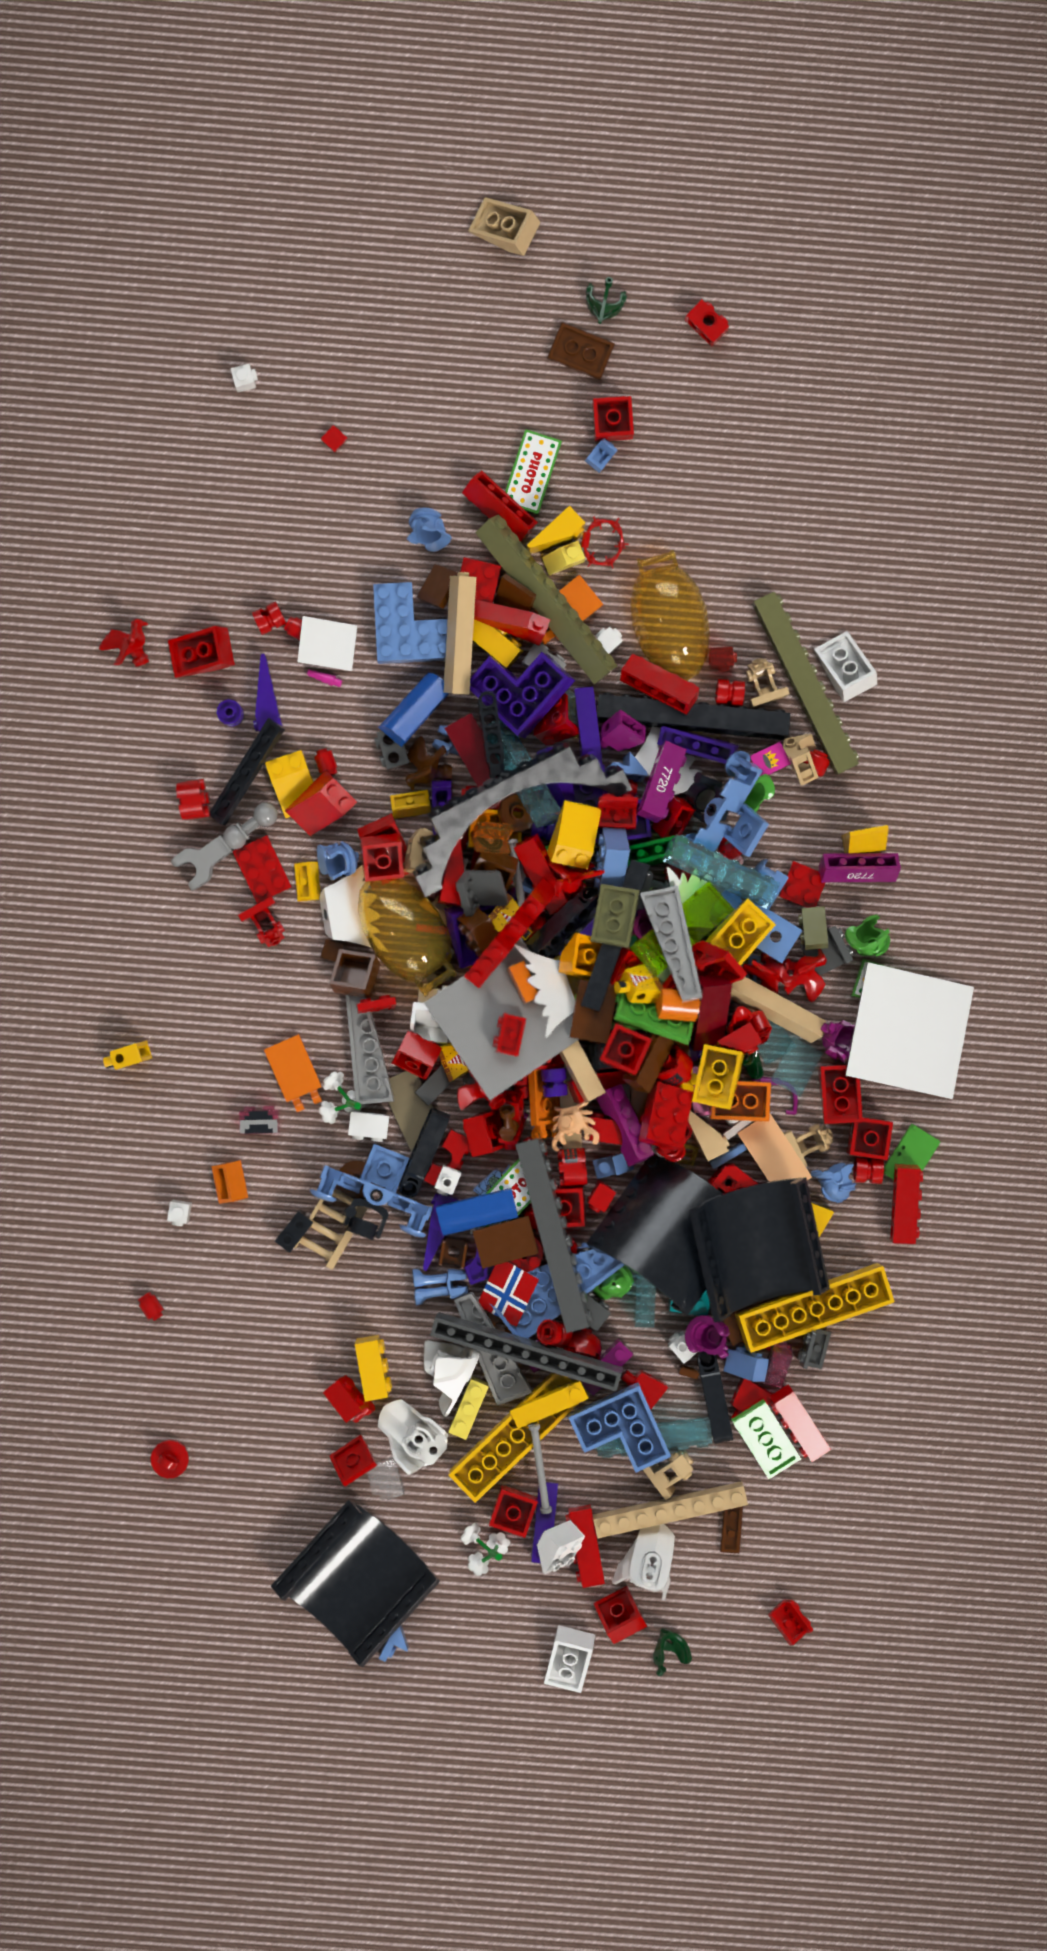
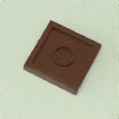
M434 564L417 598L444 609L449 600L450 576H457L458 572Z
M505 574L501 578L493 604L531 612L536 594Z

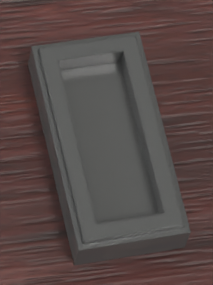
M440 1065L414 1092L427 1106L451 1083L447 1078L444 1067Z

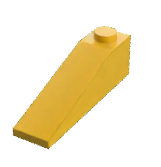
M575 1379L510 1410V1413L519 1429L589 1398L582 1382Z

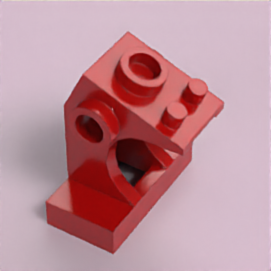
M273 896L238 915L241 922L252 919L259 931L256 934L261 944L265 943L268 947L279 944L285 938L282 933L285 931L280 921L276 922L269 910V907L276 904ZM269 917L273 928L264 932L259 922Z

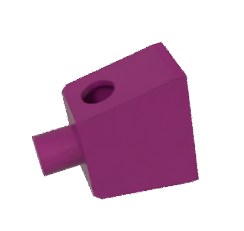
M619 710L602 724L601 747L611 746L615 750L622 752L645 742L646 727L624 711Z

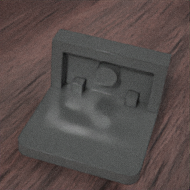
M464 871L456 883V890L459 892L461 907L464 909L465 916H473L479 906H506L509 902L502 875L499 871Z
M836 926L827 929L828 948L821 949L826 956L827 962L825 965L815 968V971L820 976L842 964L853 961V951L849 945H845L843 941L845 938L841 928L837 929ZM800 943L805 956H818V949L805 950V944L801 945Z
M817 1329L802 1335V1341H804L803 1348H799L797 1360H799L802 1368L807 1369L810 1366L822 1369L831 1331Z

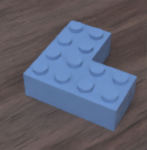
M412 582L373 584L378 664L445 661L448 619L414 621Z
M638 1382L568 1414V1418L584 1453L620 1437L635 1472L671 1457Z

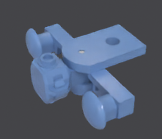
M763 859L755 866L750 878L752 884L757 879L767 885L760 899L754 905L776 925L756 948L778 962L783 963L802 930L769 910L789 877L778 870L773 871L766 867L765 864L768 859ZM733 888L722 891L710 911L712 922L720 925L742 904L741 895ZM773 931H777L781 935L778 942H773L770 939V934Z

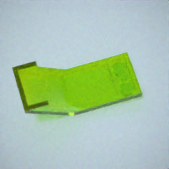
M710 881L700 887L682 904L691 947L734 911V908ZM653 929L630 947L655 978L668 968Z

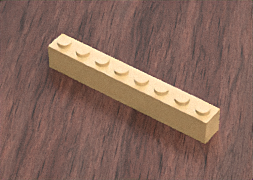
M741 1481L670 1497L667 1500L660 1499L593 1514L597 1538L746 1506L748 1502L744 1485Z

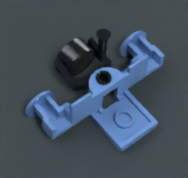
M737 751L727 759L725 770L729 776L735 778H729L724 788H722V782L697 772L694 776L695 783L689 787L686 793L687 802L695 809L693 815L701 822L707 824L706 829L700 827L697 834L690 833L682 838L684 839L686 858L694 866L705 869L723 837L743 855L750 857L769 825L750 806L744 803L763 771L756 764L750 762V756L745 751ZM729 811L740 815L734 827L720 822L727 818Z
M373 1144L360 1178L324 1165L319 1177L321 1181L317 1191L310 1189V1193L315 1197L328 1202H335L337 1199L333 1198L332 1194L336 1185L358 1194L363 1185L362 1191L365 1200L358 1198L352 1200L351 1205L344 1210L346 1217L342 1225L347 1226V1231L372 1241L374 1237L380 1239L389 1216L388 1211L380 1205L387 1203L388 1206L411 1214L407 1225L400 1224L399 1227L404 1232L420 1238L426 1236V1234L422 1233V1229L433 1209L430 1206H425L396 1193L409 1157ZM374 1192H377L379 1195L377 1199L373 1198ZM364 1206L378 1212L382 1217L380 1225L378 1226L355 1217V1207Z

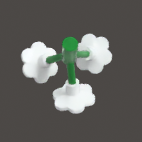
M332 1072L323 1081L324 1090L335 1089L343 1096V1105L338 1107L334 1106L332 1102L323 1101L321 1103L319 1113L322 1115L325 1123H335L339 1110L344 1109L346 1112L360 1111L366 1105L355 1100L354 1090L348 1091L347 1094L344 1092L341 1085L344 1076L342 1072Z
M473 1523L471 1526L466 1527L461 1540L465 1545L472 1541L478 1542L488 1551L486 1557H483L480 1552L471 1554L468 1557V1569L473 1571L476 1576H480L488 1572L487 1565L490 1558H494L497 1561L502 1559V1554L507 1553L511 1541L509 1538H506L505 1533L498 1532L491 1533L487 1544L480 1540V1536L477 1535L480 1532V1527L477 1523Z

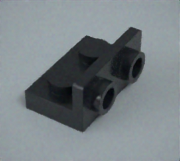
M301 1209L275 1240L287 1252L292 1251L313 1224Z

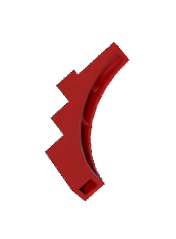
M544 878L541 879L490 945L464 975L467 980L477 988L483 985L552 899L555 892L554 886Z

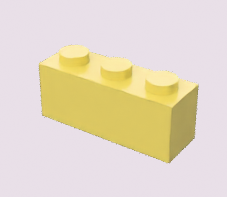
M471 1376L450 1424L448 1433L465 1440L467 1439L488 1390V1382Z

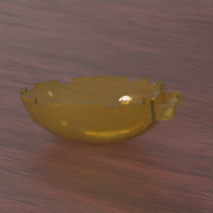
M674 549L670 550L669 553L645 559L637 558L636 562L640 575L633 584L630 607L632 626L640 648L652 664L659 665L664 670L689 681L700 673L708 657L710 627L708 612L700 589L690 575L678 566ZM672 560V565L654 568L645 572L643 570L645 566Z
M402 878L365 882L359 890L358 914L363 933L375 955L390 972L409 983H415L425 997L429 995L430 991L451 976L455 977L457 973L450 964L452 949L448 930L439 911L425 895ZM444 965L448 969L424 986L422 984L423 980Z

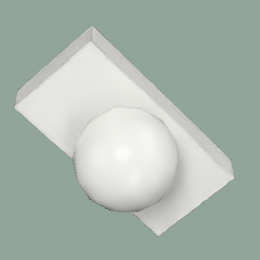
M725 1120L730 1127L723 1131L722 1134L729 1140L753 1121Z

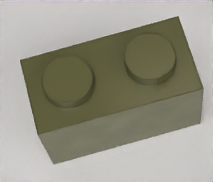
M825 906L802 908V914L798 915L799 926H803L804 932L800 934L801 945L805 944V950L828 948Z

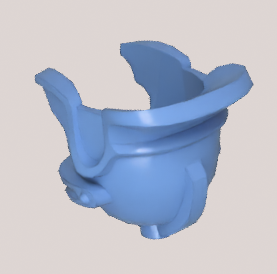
M418 508L410 515L409 525L413 532L407 537L409 542L423 544L428 551L435 552L447 546L452 537L445 532L446 529L440 518L442 515L438 511L431 508Z
M342 841L340 845L334 843L329 846L321 844L317 846V859L320 871L323 875L329 874L330 880H335V878L343 874L350 876L355 873L359 854L347 843Z
M838 1163L823 1172L821 1170L811 1171V1176L818 1178L821 1192L829 1201L843 1202L850 1196V1192L856 1189V1183L849 1179V1174L854 1166L853 1163L847 1165L845 1163Z

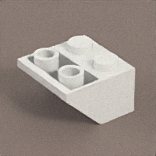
M571 1520L543 1532L537 1547L544 1574L551 1571L555 1572L560 1567L572 1564L575 1560L576 1552L582 1547L581 1543L585 1535Z

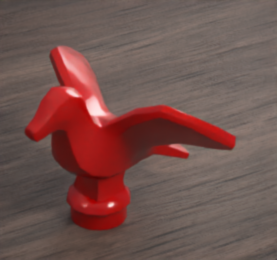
M134 619L131 622L130 634L120 630H111L101 642L99 650L119 648L120 652L114 662L115 666L122 664L125 657L130 654L132 655V663H134L135 667L150 662L148 654H145L143 651L146 638L142 627L147 626L148 623L141 619Z
M550 858L548 862L553 871L561 877V879L556 880L554 885V896L559 897L561 891L575 897L586 887V884L582 882L583 879L605 873L604 870L588 872L595 867L592 863H589L588 869H582L578 867L570 868L568 865L551 862Z
M818 949V956L816 957L804 956L797 962H791L790 959H786L783 963H780L785 966L788 975H799V979L796 980L793 986L784 987L787 995L800 984L804 985L810 1002H814L821 994L826 983L815 971L816 967L823 966L827 962L826 956L821 949Z
M764 952L761 953L763 965L754 960L751 962L752 965H743V969L747 974L756 975L761 978L762 982L760 985L778 994L779 982H782L785 987H791L799 979L797 974L789 976L784 965L776 963L777 960Z
M475 1078V1084L464 1085L458 1088L457 1100L460 1110L466 1109L478 1098H485L489 1102L491 1110L500 1108L506 1102L502 1093L489 1100Z

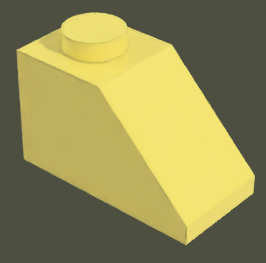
M577 540L542 557V560L550 576L585 562V556Z

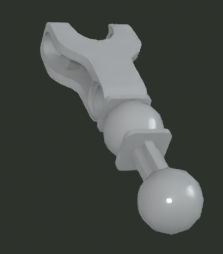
M268 802L261 803L255 808L253 817L241 825L237 822L236 825L227 827L223 835L218 836L200 850L184 849L171 860L173 866L180 867L185 863L191 862L196 868V875L188 884L191 891L197 890L209 882L213 874V867L234 849L242 848L246 840L251 838L249 834L259 826L269 827L273 825L278 817L276 808Z

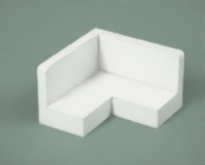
M413 1002L410 1032L418 1033L421 1038L427 1041L447 1044V1036L426 1005Z

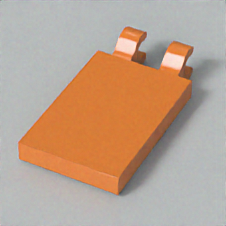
M580 574L559 590L566 597L570 606L577 611L582 621L586 620L604 605ZM548 626L549 631L545 633L542 640L544 645L554 637L560 641Z
M300 1034L264 1049L286 1102L292 1100L296 1112L305 1109L300 1096L309 1092L314 1105L322 1102L317 1090L322 1085Z
M543 1069L534 1070L528 1074L531 1126H535L531 1131L532 1139L550 1137L553 1126L557 1123L552 1119L560 1115V1112L554 1109L555 1106L560 1107V1096L543 1097L542 1086L545 1084L541 1078V1070ZM559 1130L556 1133L552 1132V1137H555Z

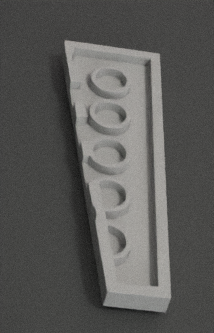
M678 886L640 893L641 900L682 1002L702 999Z
M346 995L355 1100L361 1104L395 1101L372 1012L357 1014L356 1005L360 1003V1000L367 998Z
M473 1292L454 1299L462 1319L495 1329ZM478 1350L480 1352L478 1360L497 1406L533 1392L516 1361Z

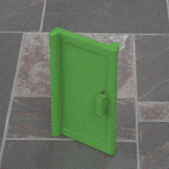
M911 1123L885 1164L884 1174L894 1180L895 1164L918 1165L921 1171H923L939 1146L940 1140Z

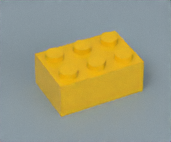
M379 1335L357 1338L355 1349L365 1402L388 1398L389 1392L392 1391L391 1377H387L386 1374L389 1369L388 1360L383 1358V1353H385L384 1339H380Z

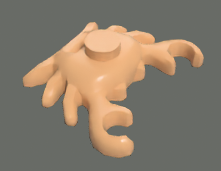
M584 1101L568 1108L554 1107L555 1111L560 1112V1115L552 1119L554 1122H557L553 1126L552 1132L556 1133L559 1130L551 1142V1147L555 1152H559L557 1147L558 1141L563 1145L566 1144L565 1134L572 1136L573 1133L581 1134L584 1131L585 1140H589L590 1135H593L592 1143L597 1144L599 1142V1133L588 1125V1123L595 1125V1121L586 1117V1115L593 1114V1111L583 1110L588 1102L585 1103Z

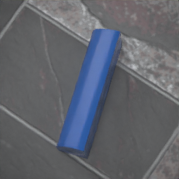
M427 673L378 728L402 747L450 694L443 693L444 680L433 673Z
M512 1188L436 1206L443 1236L519 1218Z

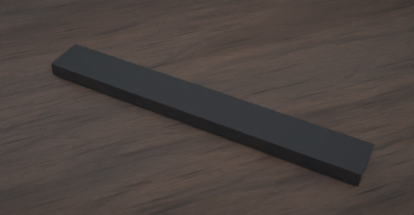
M631 859L622 887L640 890L641 893L650 865ZM608 944L601 945L581 1003L582 1007L600 1012L622 947Z

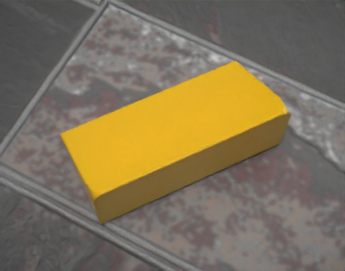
M428 790L390 796L392 813L395 819L431 812Z
M318 862L294 863L298 902L319 900L321 891Z

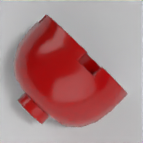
M584 1328L581 1331H574L572 1341L563 1349L600 1360L602 1345L600 1339L592 1334V1330Z

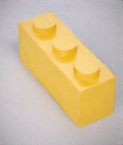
M474 620L473 641L505 668H510L524 651L521 648L522 644L515 638L510 639L506 636V632Z

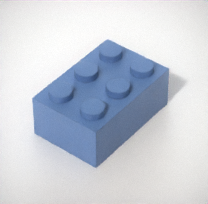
M603 827L602 833L598 835L597 839L599 851H595L596 867L592 868V871H605L602 875L592 877L595 878L594 887H597L599 890L601 884L622 887L630 853L625 828Z

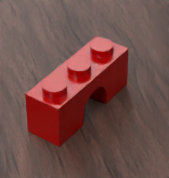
M450 1128L442 1143V1147L449 1150L452 1154L451 1161L446 1166L459 1171L463 1164L461 1159L464 1153L468 1155L470 1152L468 1149L467 1136ZM432 1162L424 1181L435 1186L442 1166Z

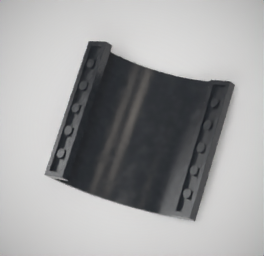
M654 1153V1155L647 1158L586 1244L602 1254L609 1255L638 1273L673 1301L671 1306L675 1310L688 1316L706 1291L689 1210L723 1193L685 1167L658 1157Z
M806 1177L770 1181L736 1189L713 1197L689 1210L714 1322H722L731 1316V1313L766 1299L806 1291H813V1295H821L830 1289Z
M348 1500L276 1579L271 1587L281 1600L285 1601L289 1597L317 1618L344 1645L355 1662L360 1667H364L438 1585L440 1580L424 1561L390 1528L367 1510Z

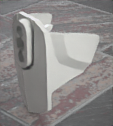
M427 1340L424 1342V1370L434 1377L433 1385L443 1391L439 1399V1406L443 1416L447 1417L465 1383L470 1380L480 1352L467 1346Z
M402 1399L392 1401L383 1406L379 1415L378 1428L388 1437L394 1460L410 1475L418 1471L422 1466L434 1464L447 1449V1438L449 1436L447 1432L431 1418L424 1417ZM416 1436H422L423 1440H417ZM433 1446L437 1448L435 1453L430 1451V1448Z
M665 1524L639 1529L633 1545L624 1559L618 1563L612 1583L618 1584L625 1579H630V1582L636 1586L654 1592L662 1590V1600L665 1601L671 1581L669 1573L675 1540L671 1530Z

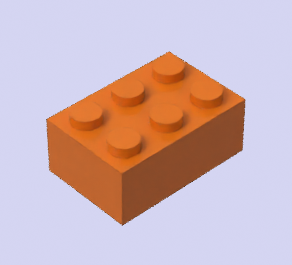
M738 1080L731 1110L709 1106V1118L769 1122L771 1083Z

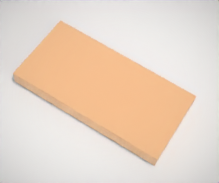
M771 1114L769 1122L755 1121L737 1133L769 1182L806 1177L807 1180L812 1178Z

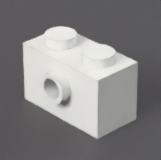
M351 1111L348 1135H352V1139L363 1140L364 1137H371V1141L383 1142V1139H387L389 1115Z

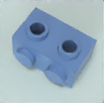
M737 1346L736 1349H728L727 1353L729 1356L726 1357L724 1372L750 1381L765 1382L769 1359L762 1357V1353L759 1352L749 1353L746 1348Z

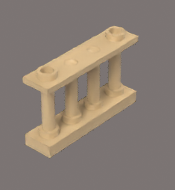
M336 1188L334 1189L332 1196L351 1205L353 1198ZM320 1199L309 1217L313 1222L311 1228L335 1241V1244L338 1245L334 1252L332 1250L328 1251L304 1236L294 1248L296 1249L299 1243L326 1258L325 1260L328 1261L326 1267L333 1270L354 1233L346 1230L344 1235L341 1233L339 1235L314 1221L313 1219L318 1210L342 1224L346 1217L323 1204L324 1200ZM356 1206L357 1213L355 1217L362 1219L368 1207Z

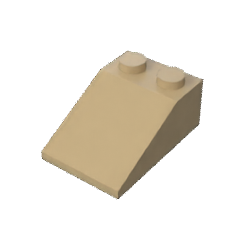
M485 197L468 231L508 252L524 256L541 222L532 210Z
M690 1111L688 1123L691 1125L693 1137L704 1159L710 1161L728 1152L727 1147L730 1145L726 1136L721 1135Z

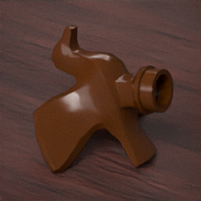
M422 736L413 743L407 756L418 771L408 774L405 778L411 790H414L415 783L427 784L437 777L442 778L443 781L451 780L452 765L446 763L438 765L439 760L446 754L444 745L435 754L429 756L425 740Z

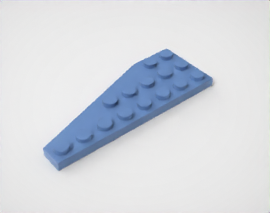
M594 1249L576 1254L578 1261L576 1269L577 1273H581L583 1280L581 1287L582 1291H585L586 1294L624 1266V1264L609 1255L602 1254ZM548 1264L527 1272L538 1278L539 1281L517 1327L510 1324L503 1314L492 1306L514 1335L528 1339L537 1332L541 1322L548 1319L553 1320L561 1314Z

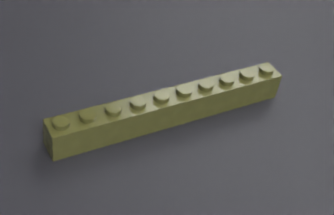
M499 514L490 518L475 532L511 578L536 594L533 607L540 616L550 619L548 626L594 684L604 679L617 667L614 658L606 652L602 643L595 638L589 626L581 620L577 611L567 602L566 597L559 592L554 582L544 573L541 565L533 559L530 551L522 545L518 536L511 531L507 522Z
M774 591L755 600L752 603L755 612L824 753L828 755L827 758L830 760V765L835 775L858 765V760H860L858 753L855 749L852 750L849 744L851 739L847 732H843L841 728L843 725L838 715L835 716L832 710L834 708L833 702L830 698L826 697L824 693L826 691L822 681H818L815 675L817 670L814 664H810L807 658L809 657L805 646L802 647L799 642L801 638L797 629L793 630L790 624L792 619L790 614L785 612L782 607L784 603L779 594L776 595Z

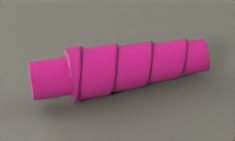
M310 669L307 672L309 677L330 686L341 687L343 680L330 674Z

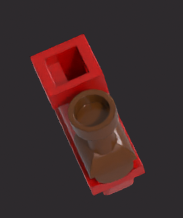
M504 1090L503 1097L506 1099V1102L499 1108L500 1117L504 1119V1122L499 1131L498 1142L504 1143V1149L516 1150V1144L519 1142L526 1125L523 1092Z

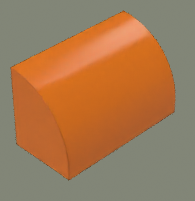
M525 960L507 968L523 1004L534 1000L539 989L527 981L532 975L525 966Z
M662 989L655 1003L658 1019L696 1021L699 1013L700 999L682 1002L678 990Z
M241 1160L211 1166L219 1204L248 1198Z

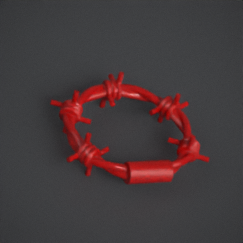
M593 516L594 521L591 522L586 532L583 531L581 547L584 548V554L589 562L587 567L595 564L611 566L614 569L613 563L618 559L622 550L626 549L625 545H629V543H624L623 532L618 523L620 518L612 521L595 519V516ZM609 523L614 529L612 533L617 530L620 536V542H617L618 546L614 545V547L618 548V552L608 559L605 555L606 560L598 562L593 556L595 552L593 551L590 555L587 550L591 536L590 531L598 526L601 530V524Z

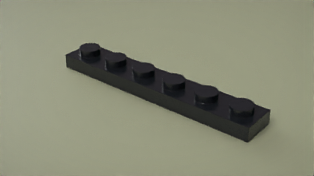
M268 718L210 810V816L221 825L227 824L285 731V728L273 719Z

